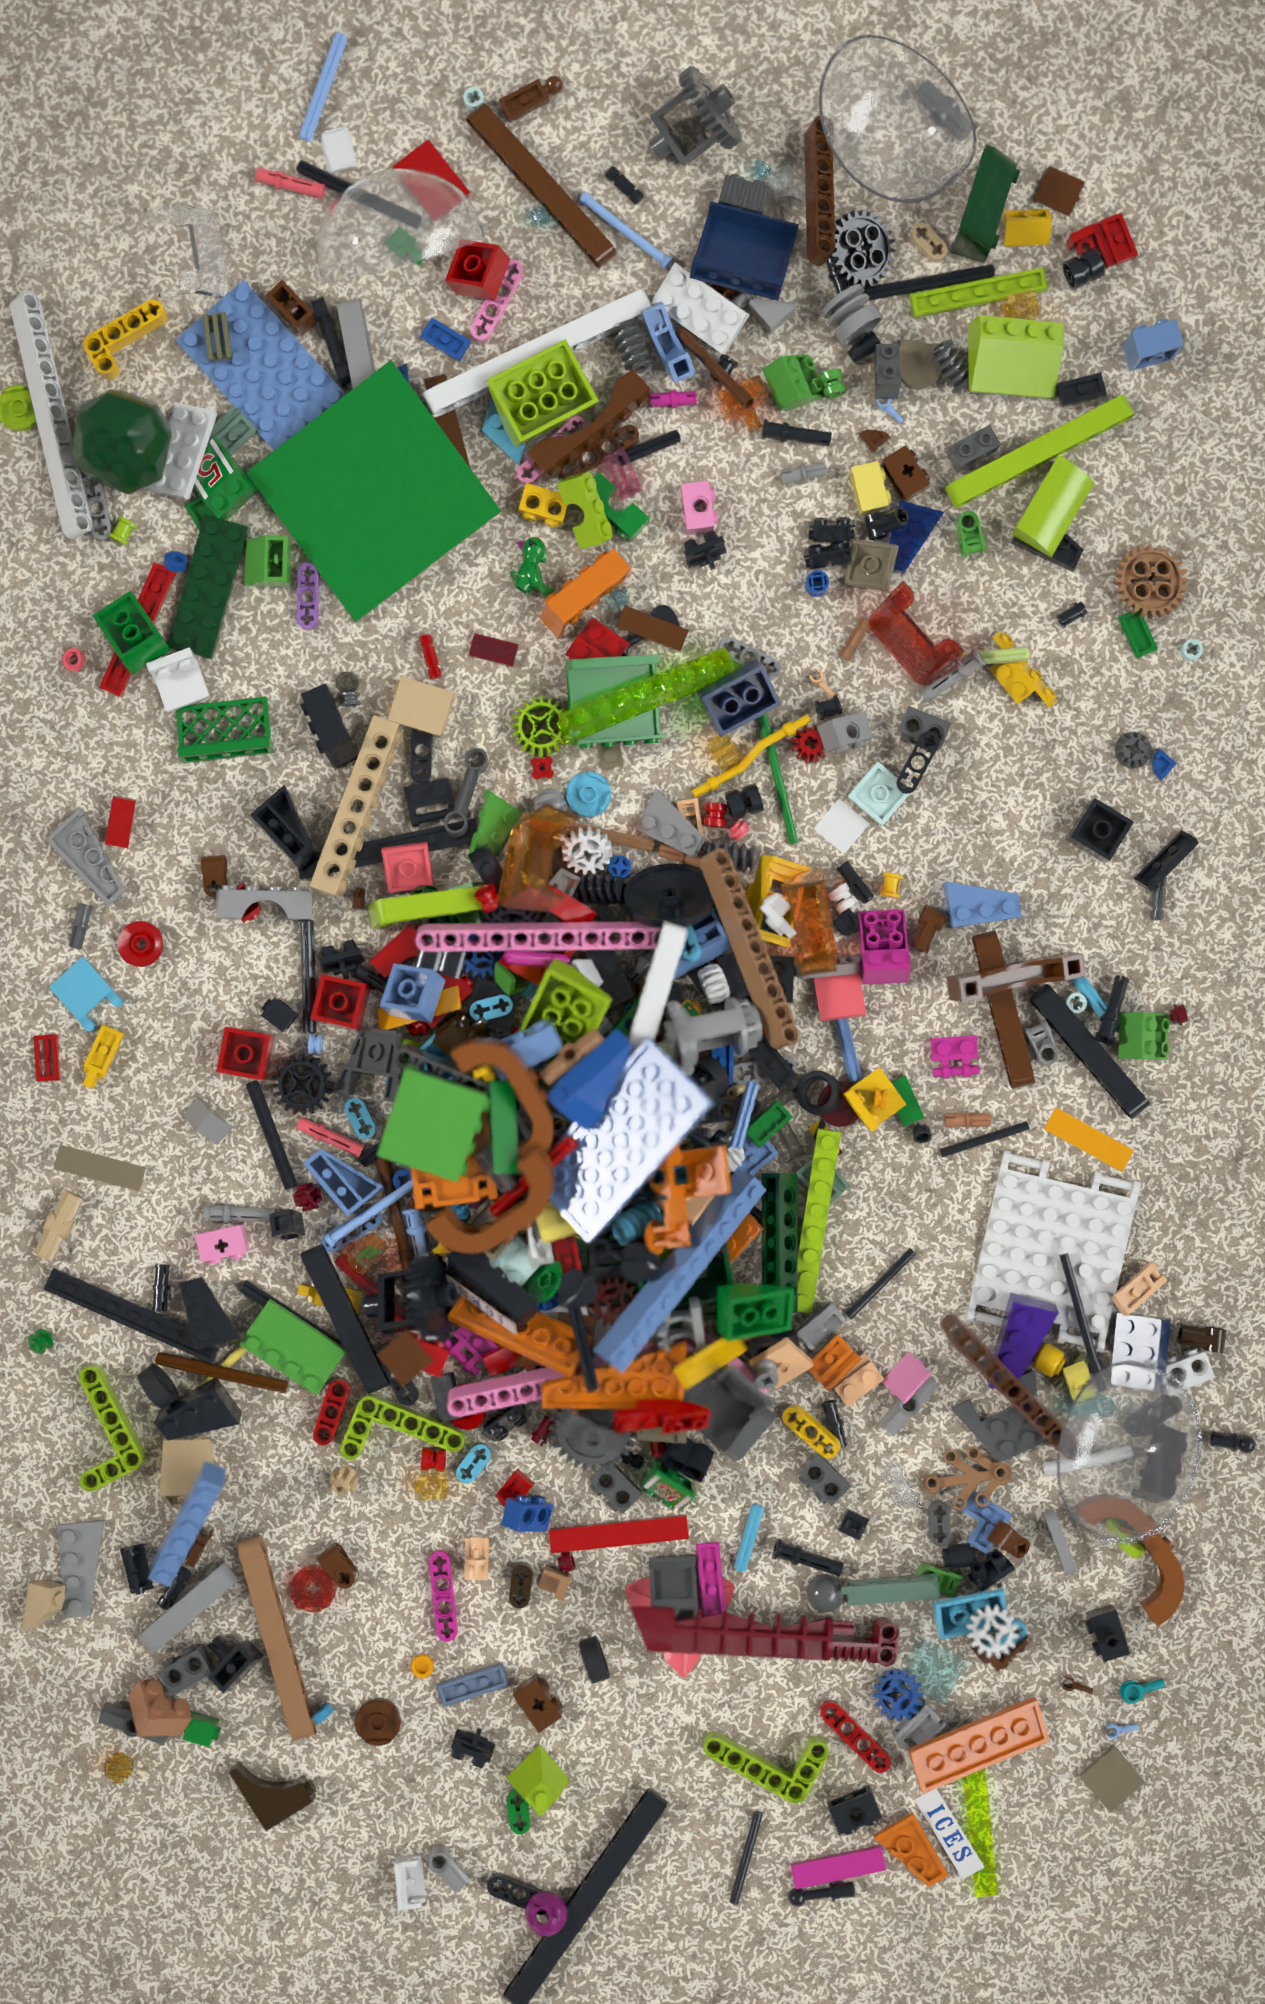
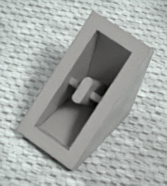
M750 299L749 312L769 335L792 317L796 308V302Z
M199 1097L183 1114L195 1131L216 1145L233 1128Z

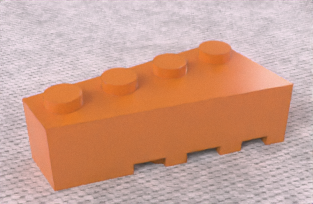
M614 548L608 553L606 551L602 552L595 559V564L591 567L586 565L578 573L580 576L575 580L570 578L562 585V590L559 593L553 592L545 599L546 604L540 620L557 639L564 634V628L568 623L573 626L579 621V618L585 612V608L590 611L601 600V594L606 597L629 576L632 568Z

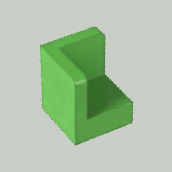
M496 962L493 980L508 996L526 990L527 984L517 973Z

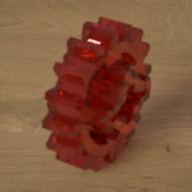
M609 1278L605 1279L606 1285L597 1284L599 1291L591 1302L594 1303L595 1307H592L590 1312H597L594 1319L599 1320L602 1318L603 1326L610 1322V1327L612 1328L619 1319H612L614 1314L620 1311L624 1312L629 1306L625 1304L623 1298L625 1292L629 1296L630 1304L638 1295L632 1294L634 1286L626 1287L627 1280L619 1284L618 1278L614 1279V1283H611ZM617 1287L612 1294L604 1293L608 1288ZM618 1296L620 1306L614 1307L612 1310L609 1299H615ZM599 1300L605 1304L606 1310L604 1314L600 1310Z

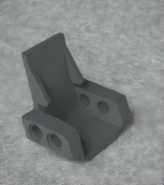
M726 1364L689 1389L685 1390L684 1388L683 1401L709 1408L711 1411L708 1428H703L699 1431L734 1462L744 1457L777 1418L768 1409L776 1402L733 1365L728 1366Z

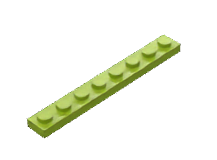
M817 1129L798 1247V1312L812 1314L841 1131Z

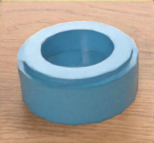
M326 1703L312 1715L311 1719L318 1725L335 1709L330 1703Z

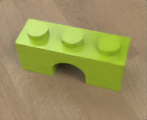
M590 471L566 477L557 483L564 506L576 504L584 512V521L573 527L580 549L603 544L613 537L612 527L607 521L604 512V504L600 500L596 489V481Z

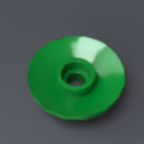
M553 1259V1263L541 1264L531 1276L529 1294L538 1303L548 1301L559 1288L563 1272L558 1260Z

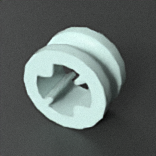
M470 87L464 92V104L470 111H474L481 103H484L483 92L479 88ZM474 95H477L479 101L470 103L469 97L473 98Z
M1196 639L1186 641L1181 646V656L1187 661L1198 659L1203 653L1201 642ZM1187 645L1197 648L1194 652L1196 653L1195 656L1192 653H1187L1186 650L1189 649Z
M1071 993L1065 999L1066 1005L1073 1013H1080L1087 1006L1086 998L1080 993ZM1074 996L1078 997V1001L1081 1003L1080 1007H1076L1077 1010L1073 1009V1005L1070 1004V1000L1075 999Z

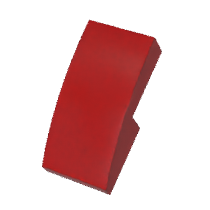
M113 796L105 840L106 845L123 848L129 847L136 806L135 799Z

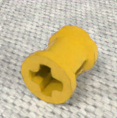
M884 872L883 889L879 895L899 899L898 890L903 875Z

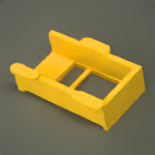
M760 856L754 883L748 884L745 896L763 942L779 947H791L789 944L790 938L785 934L780 936L777 932L773 934L760 930L764 915L760 907L764 905L763 903L768 895L775 894L770 891L772 879L788 884L787 896H781L792 908L783 918L794 928L806 876L810 872V867L776 856Z

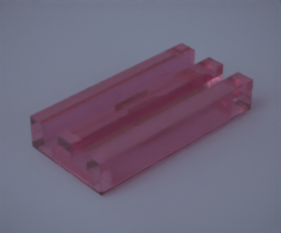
M623 447L616 452L614 451L602 457L622 500L643 490ZM619 455L622 456L636 486L633 490L617 457ZM611 459H613L616 464V467L628 491L627 493H624L620 485V482L610 463Z

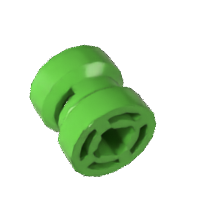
M830 369L819 375L820 381L824 385L823 395L825 399H832L846 394L845 385L841 381L843 377L841 369Z

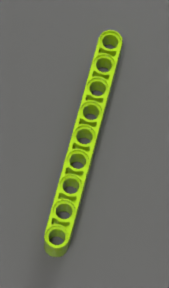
M1122 394L955 480L944 489L954 508H960L1056 458L1059 454L1062 455L1131 419L1135 413L1125 394Z

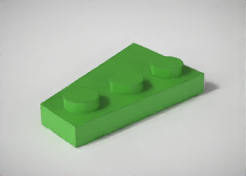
M486 789L484 794L486 798L483 810L480 809L478 816L480 818L477 831L474 832L468 854L488 844L495 857H497L522 812Z

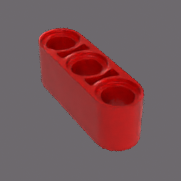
M336 1378L327 1389L313 1431V1439L319 1445H328L337 1433L351 1391L350 1382L345 1378ZM342 1384L345 1387V1393L342 1395L337 1394L334 1391V1385ZM327 1407H336L338 1411L337 1416L332 1417L328 1415ZM319 1429H328L330 1437L327 1439L322 1438L319 1434Z

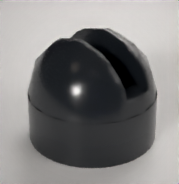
M917 1124L914 1126L912 1134L915 1142L926 1143L931 1140V1130L928 1125Z

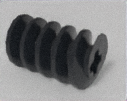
M583 875L576 889L577 901L587 904L593 902L595 904H600L601 902L609 904L611 902V904L620 903L624 905V889L626 884L623 882L621 875L617 876L616 882L613 875L608 876L607 882L604 875H600L598 881L596 875H592L590 881L587 875Z

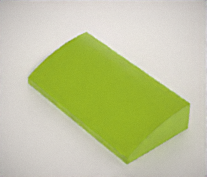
M1059 454L1011 535L1052 557L1095 482L1079 467Z

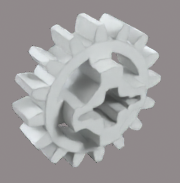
M588 826L587 831H583L582 827H579V833L576 834L574 831H571V838L565 837V845H562L563 860L567 861L568 868L574 866L575 873L581 869L583 870V875H586L588 870L595 874L596 868L604 870L603 863H610L609 857L612 856L611 840L607 839L606 833L600 835L599 828L593 832L591 826Z
M986 1605L985 1612L978 1608L977 1612L979 1615L977 1617L971 1615L970 1618L974 1623L967 1624V1628L972 1629V1633L967 1634L968 1638H974L971 1646L975 1647L978 1645L979 1654L985 1650L987 1651L988 1658H990L992 1652H995L997 1658H999L1000 1651L1003 1650L1008 1654L1007 1647L1016 1646L1012 1642V1638L1016 1639L1019 1637V1635L1013 1633V1630L1017 1629L1018 1625L1011 1624L1014 1616L1007 1617V1609L999 1612L998 1605H995L994 1610H990V1607ZM994 1615H997L1004 1619L1007 1624H999L998 1622H996L994 1619ZM985 1617V1625L983 1628L977 1629L978 1623ZM990 1620L996 1629L999 1628L1000 1631L996 1633V1642H994L991 1634H986V1631L990 1629ZM1009 1633L1005 1643L1000 1646L999 1640L1002 1635ZM986 1638L991 1642L992 1647L984 1645L979 1639Z

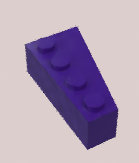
M1010 1293L993 1353L1020 1379L1059 1312L1054 1303ZM987 1380L988 1387H989V1388H992V1389H996V1388Z

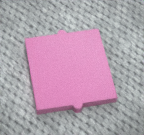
M908 1352L884 1378L885 1380L882 1383L891 1390L890 1394L896 1395L906 1404L932 1373L923 1366V1362L920 1359L917 1360Z

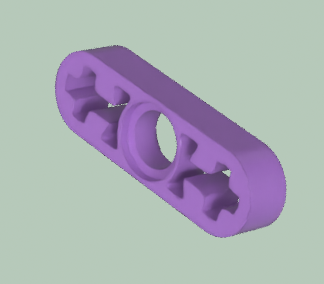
M307 562L300 565L297 571V622L302 629L313 630L319 622V572L312 563ZM307 568H310L314 575L310 576V584H315V587L307 585V578L305 575H302L307 572ZM305 591H312L314 593L312 602L306 603L302 600V594ZM302 606L306 608L314 607V610L309 609L311 618H314L313 621L309 622V625L302 621V618L306 617V609H301Z

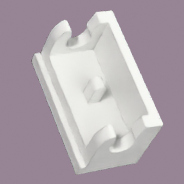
M534 1220V1224L525 1231L530 1266L553 1263L551 1242L543 1244L536 1220Z
M422 1854L397 1856L394 1866L398 1911L420 1908L422 1903L426 1902Z

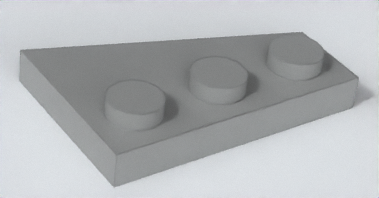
M658 789L655 790L635 828L638 832L694 859L706 839Z

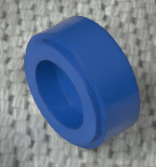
M171 551L165 554L163 564L166 569L172 572H182L186 569L188 560L184 554Z

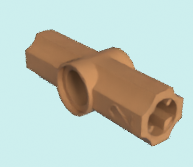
M593 1028L576 1043L564 1045L560 1049L559 1056L539 1071L540 1075L553 1088L566 1073L601 1044L604 1039Z

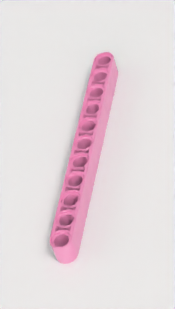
M640 922L425 924L417 930L416 945L422 951L656 949L658 938L655 935L661 929L650 927ZM544 932L550 934V938L547 940H541L538 936ZM570 932L574 937L570 940H565L562 938V935ZM589 932H594L597 934V937L590 940L585 935ZM612 932L621 934L617 939L609 938V934ZM635 932L644 933V936L640 939L632 937ZM475 933L480 938L477 941H471L468 935ZM495 933H500L503 935V939L496 941L491 936ZM518 933H524L527 935V938L524 940H517L515 938V935ZM429 934L433 939L431 941H424L421 939V936ZM454 934L457 938L454 941H448L444 936Z
M681 1338L674 1340L672 1344L686 1342V1351H691V1353L686 1354V1361L698 1354L695 1342L692 1339ZM658 1344L644 1346L637 1355L661 1348L658 1347ZM599 1356L593 1357L594 1367L607 1364ZM581 1364L578 1366L575 1373L582 1371ZM546 1367L454 1387L448 1393V1411L451 1415L460 1417L542 1399L543 1382L561 1378L565 1375ZM525 1385L531 1386L528 1389L522 1388ZM502 1390L508 1391V1393L505 1394L499 1392ZM483 1395L485 1398L479 1399L476 1396ZM455 1400H461V1401H463V1402H462V1403H454L453 1401H455Z

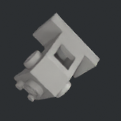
M698 1297L689 1298L690 1309L671 1311L650 1338L658 1344L659 1348L662 1347L669 1352V1346L674 1343V1339L684 1337L695 1340L696 1350H704L706 1348ZM673 1322H683V1327L669 1328V1324Z

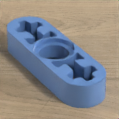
M367 1209L363 1210V1211L360 1212L359 1214H357V1215H355L354 1217L350 1218L349 1220H347L346 1222L342 1223L341 1225H339L338 1227L334 1228L333 1230L329 1231L328 1233H329V1234L334 1233L336 1230H338L339 1228H341L342 1226H344L345 1224H347L348 1222H350L351 1220H353L354 1218H356L358 1215H360L361 1213H363V1212L366 1211ZM382 1212L377 1214L378 1217L375 1218V1224L372 1221L365 1224L364 1226L367 1227L365 1231L363 1226L360 1225L356 1236H349L347 1234L344 1238L348 1241L344 1243L342 1238L336 1242V1248L328 1246L324 1236L321 1243L327 1252L333 1253L380 1225L383 1219Z

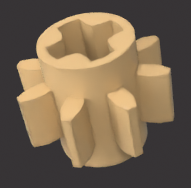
M342 1466L340 1470L333 1469L329 1484L332 1485L331 1488L335 1493L347 1495L348 1491L355 1492L359 1477L356 1476V1471L353 1468Z

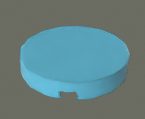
M591 771L574 776L568 783L566 790L567 803L571 810L583 817H596L603 813L609 806L612 797L611 788L607 780L600 774Z

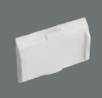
M339 127L327 130L319 135L329 173L332 174L358 167L348 128Z

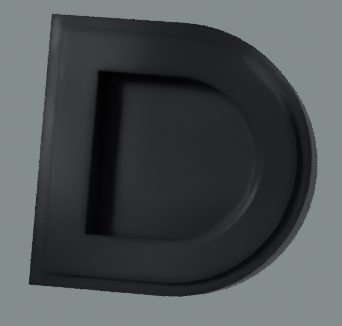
M848 908L831 924L840 934L850 936L858 930L859 919Z

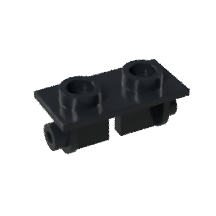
M819 517L813 518V521H808L809 528H813V530H808V540H813V542L829 541V533H833V541H850V539L855 537V531L850 530V527H856V525L848 517H838L836 521H827V518Z
M838 540L828 546H822L821 544L810 545L808 549L804 550L803 555L804 558L809 557L805 559L806 568L811 567V570L827 567V558L831 559L832 566L848 564V561H852L851 552H846L850 549V542L844 543L843 540Z
M143 1543L121 1548L120 1551L131 1594L140 1595L145 1593L146 1590L153 1589V1582L148 1579L150 1570Z

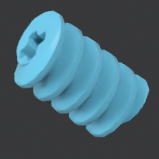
M654 1202L634 1204L631 1208H628L625 1212L620 1213L611 1220L612 1234L619 1244L625 1246L629 1241H633L636 1237L641 1236L650 1221L657 1220L660 1223L662 1220L661 1212Z

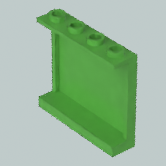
M408 1063L377 1156L458 1183L460 1176L465 1177L469 1163H466L465 1160L467 1154H473L476 1142L472 1141L474 1133H480L484 1120L479 1118L482 1111L487 1112L490 1098H487L489 1090L485 1089V1092H481L416 1070L417 1066Z

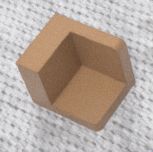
M545 1564L538 1587L555 1593L554 1598L563 1601L571 1580V1574H566L565 1571H560Z

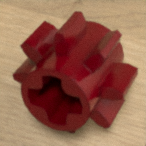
M313 1182L296 1186L298 1191L293 1194L295 1206L302 1207V1212L318 1209V1203L322 1200L320 1188L313 1187Z

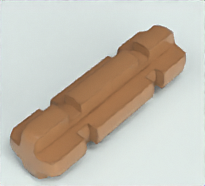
M861 617L858 620L857 628H853L845 641L846 646H842L839 651V655L843 659L849 661L854 655L853 650H857L866 635L864 632H868L871 622Z

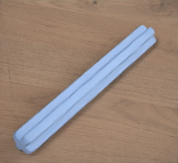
M336 32L299 133L300 139L310 142L313 138L347 42V37L343 33Z

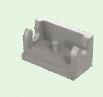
M830 1301L797 1328L796 1333L813 1350L847 1320Z

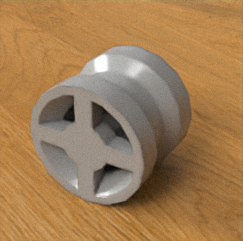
M769 1359L756 1362L753 1368L756 1375V1385L762 1389L775 1387L779 1381L776 1373V1363Z

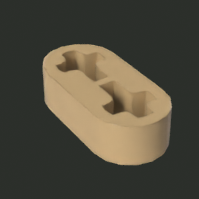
M918 223L912 228L911 241L925 257L934 263L943 261L948 248L938 234L926 223ZM917 231H919V232L925 231V232H926V234H925L926 240H925L923 237H920V238L918 239V238L916 237V236H917V233H918ZM933 247H934L935 249H937V248L940 247V248H941V252H940L941 255H939L938 253L935 254V255H933V254H932Z

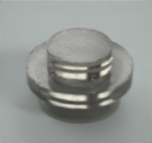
M345 671L338 675L336 687L341 693L355 692L358 689L359 680L354 673Z

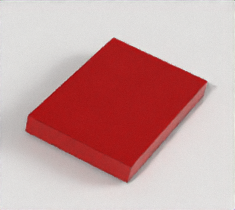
M429 139L392 166L393 170L434 222L438 221L471 195L468 188Z

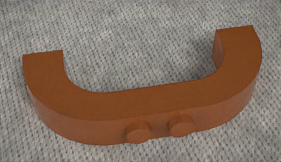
M475 1038L453 1047L451 1054L462 1073L481 1064H491L503 1070L514 1087L533 1123L532 1134L528 1139L517 1145L518 1162L523 1155L539 1144L547 1153L553 1137L554 1118L547 1101L549 1100L547 1098L548 1093L544 1087L540 1088L536 1082L538 1076L533 1067L529 1068L523 1057L513 1047L497 1039ZM518 1166L519 1174L521 1175L523 1172Z
M539 1144L520 1158L517 1165L529 1181L530 1195L488 1224L483 1226L467 1225L447 1206L430 1217L425 1227L442 1245L462 1253H479L489 1250L501 1242L504 1244L508 1243L515 1237L516 1232L519 1230L524 1232L534 1224L533 1221L545 1210L553 1194L555 1171L550 1157L541 1144Z
M1112 1495L1094 1496L1072 1508L1071 1510L1088 1532L1109 1520H1119L1128 1524L1157 1564L1160 1573V1580L1156 1590L1141 1601L1140 1605L1157 1627L1171 1618L1183 1598L1184 1575L1179 1561L1171 1551L1174 1548L1166 1536L1162 1538L1157 1531L1160 1527L1152 1517L1148 1519L1131 1502Z

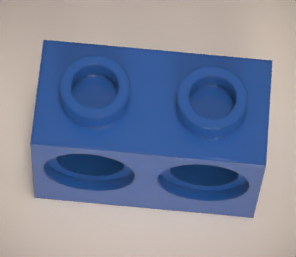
M535 1494L532 1495V1498L525 1495H518L517 1498H507L501 1526L518 1533L547 1532L554 1504L546 1502L545 1497Z

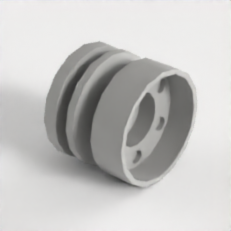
M861 284L853 285L837 294L821 312L825 319H829V326L832 327L840 324L834 334L842 346L851 345L859 340L865 332L869 333L883 318L874 304L864 306L869 300V295L864 293L865 289Z

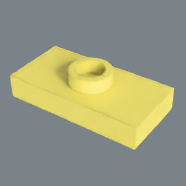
M1084 1360L1063 1368L1069 1395L1073 1403L1094 1394L1088 1367Z

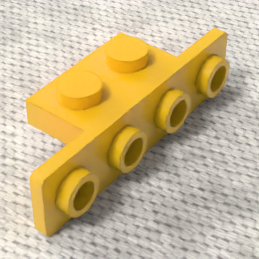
M999 631L992 636L1001 649L1015 648L1012 638L1007 633ZM1027 661L996 663L989 669L1017 705L1034 691L1037 692L1049 708L1058 702L1054 690L1049 686L1046 687L1042 682L1041 674L1036 669H1032Z

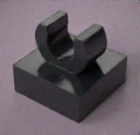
M847 1508L838 1531L860 1540L869 1518Z

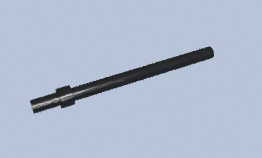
M1060 1254L1059 1257L1089 1363H1087L1088 1369L1093 1374L1097 1391L1104 1390L1106 1386L1101 1372L1103 1370L1101 1360H1098L1069 1254Z

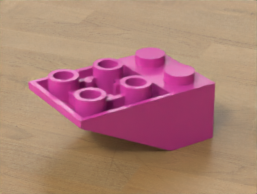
M904 909L858 911L862 984L909 982L911 966Z

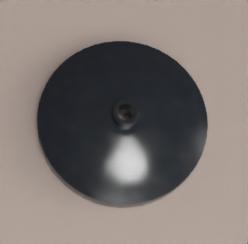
M668 863L646 868L635 874L628 881L624 889L625 908L630 916L636 921L654 928L662 929L664 922L681 927L696 924L705 919L716 906L702 870L685 864Z

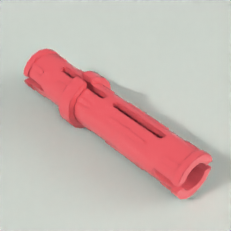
M258 167L256 171V182L275 186V189L278 190L282 188L320 199L324 197L325 184L289 176L280 170L275 172Z
M304 1116L300 1118L296 1130L315 1137L314 1140H322L358 1158L365 1147V1144L326 1128V1125L323 1123L320 1125L304 1118Z

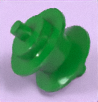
M38 1329L35 1334H31L28 1337L29 1349L37 1354H44L46 1349L53 1347L52 1334L44 1329Z

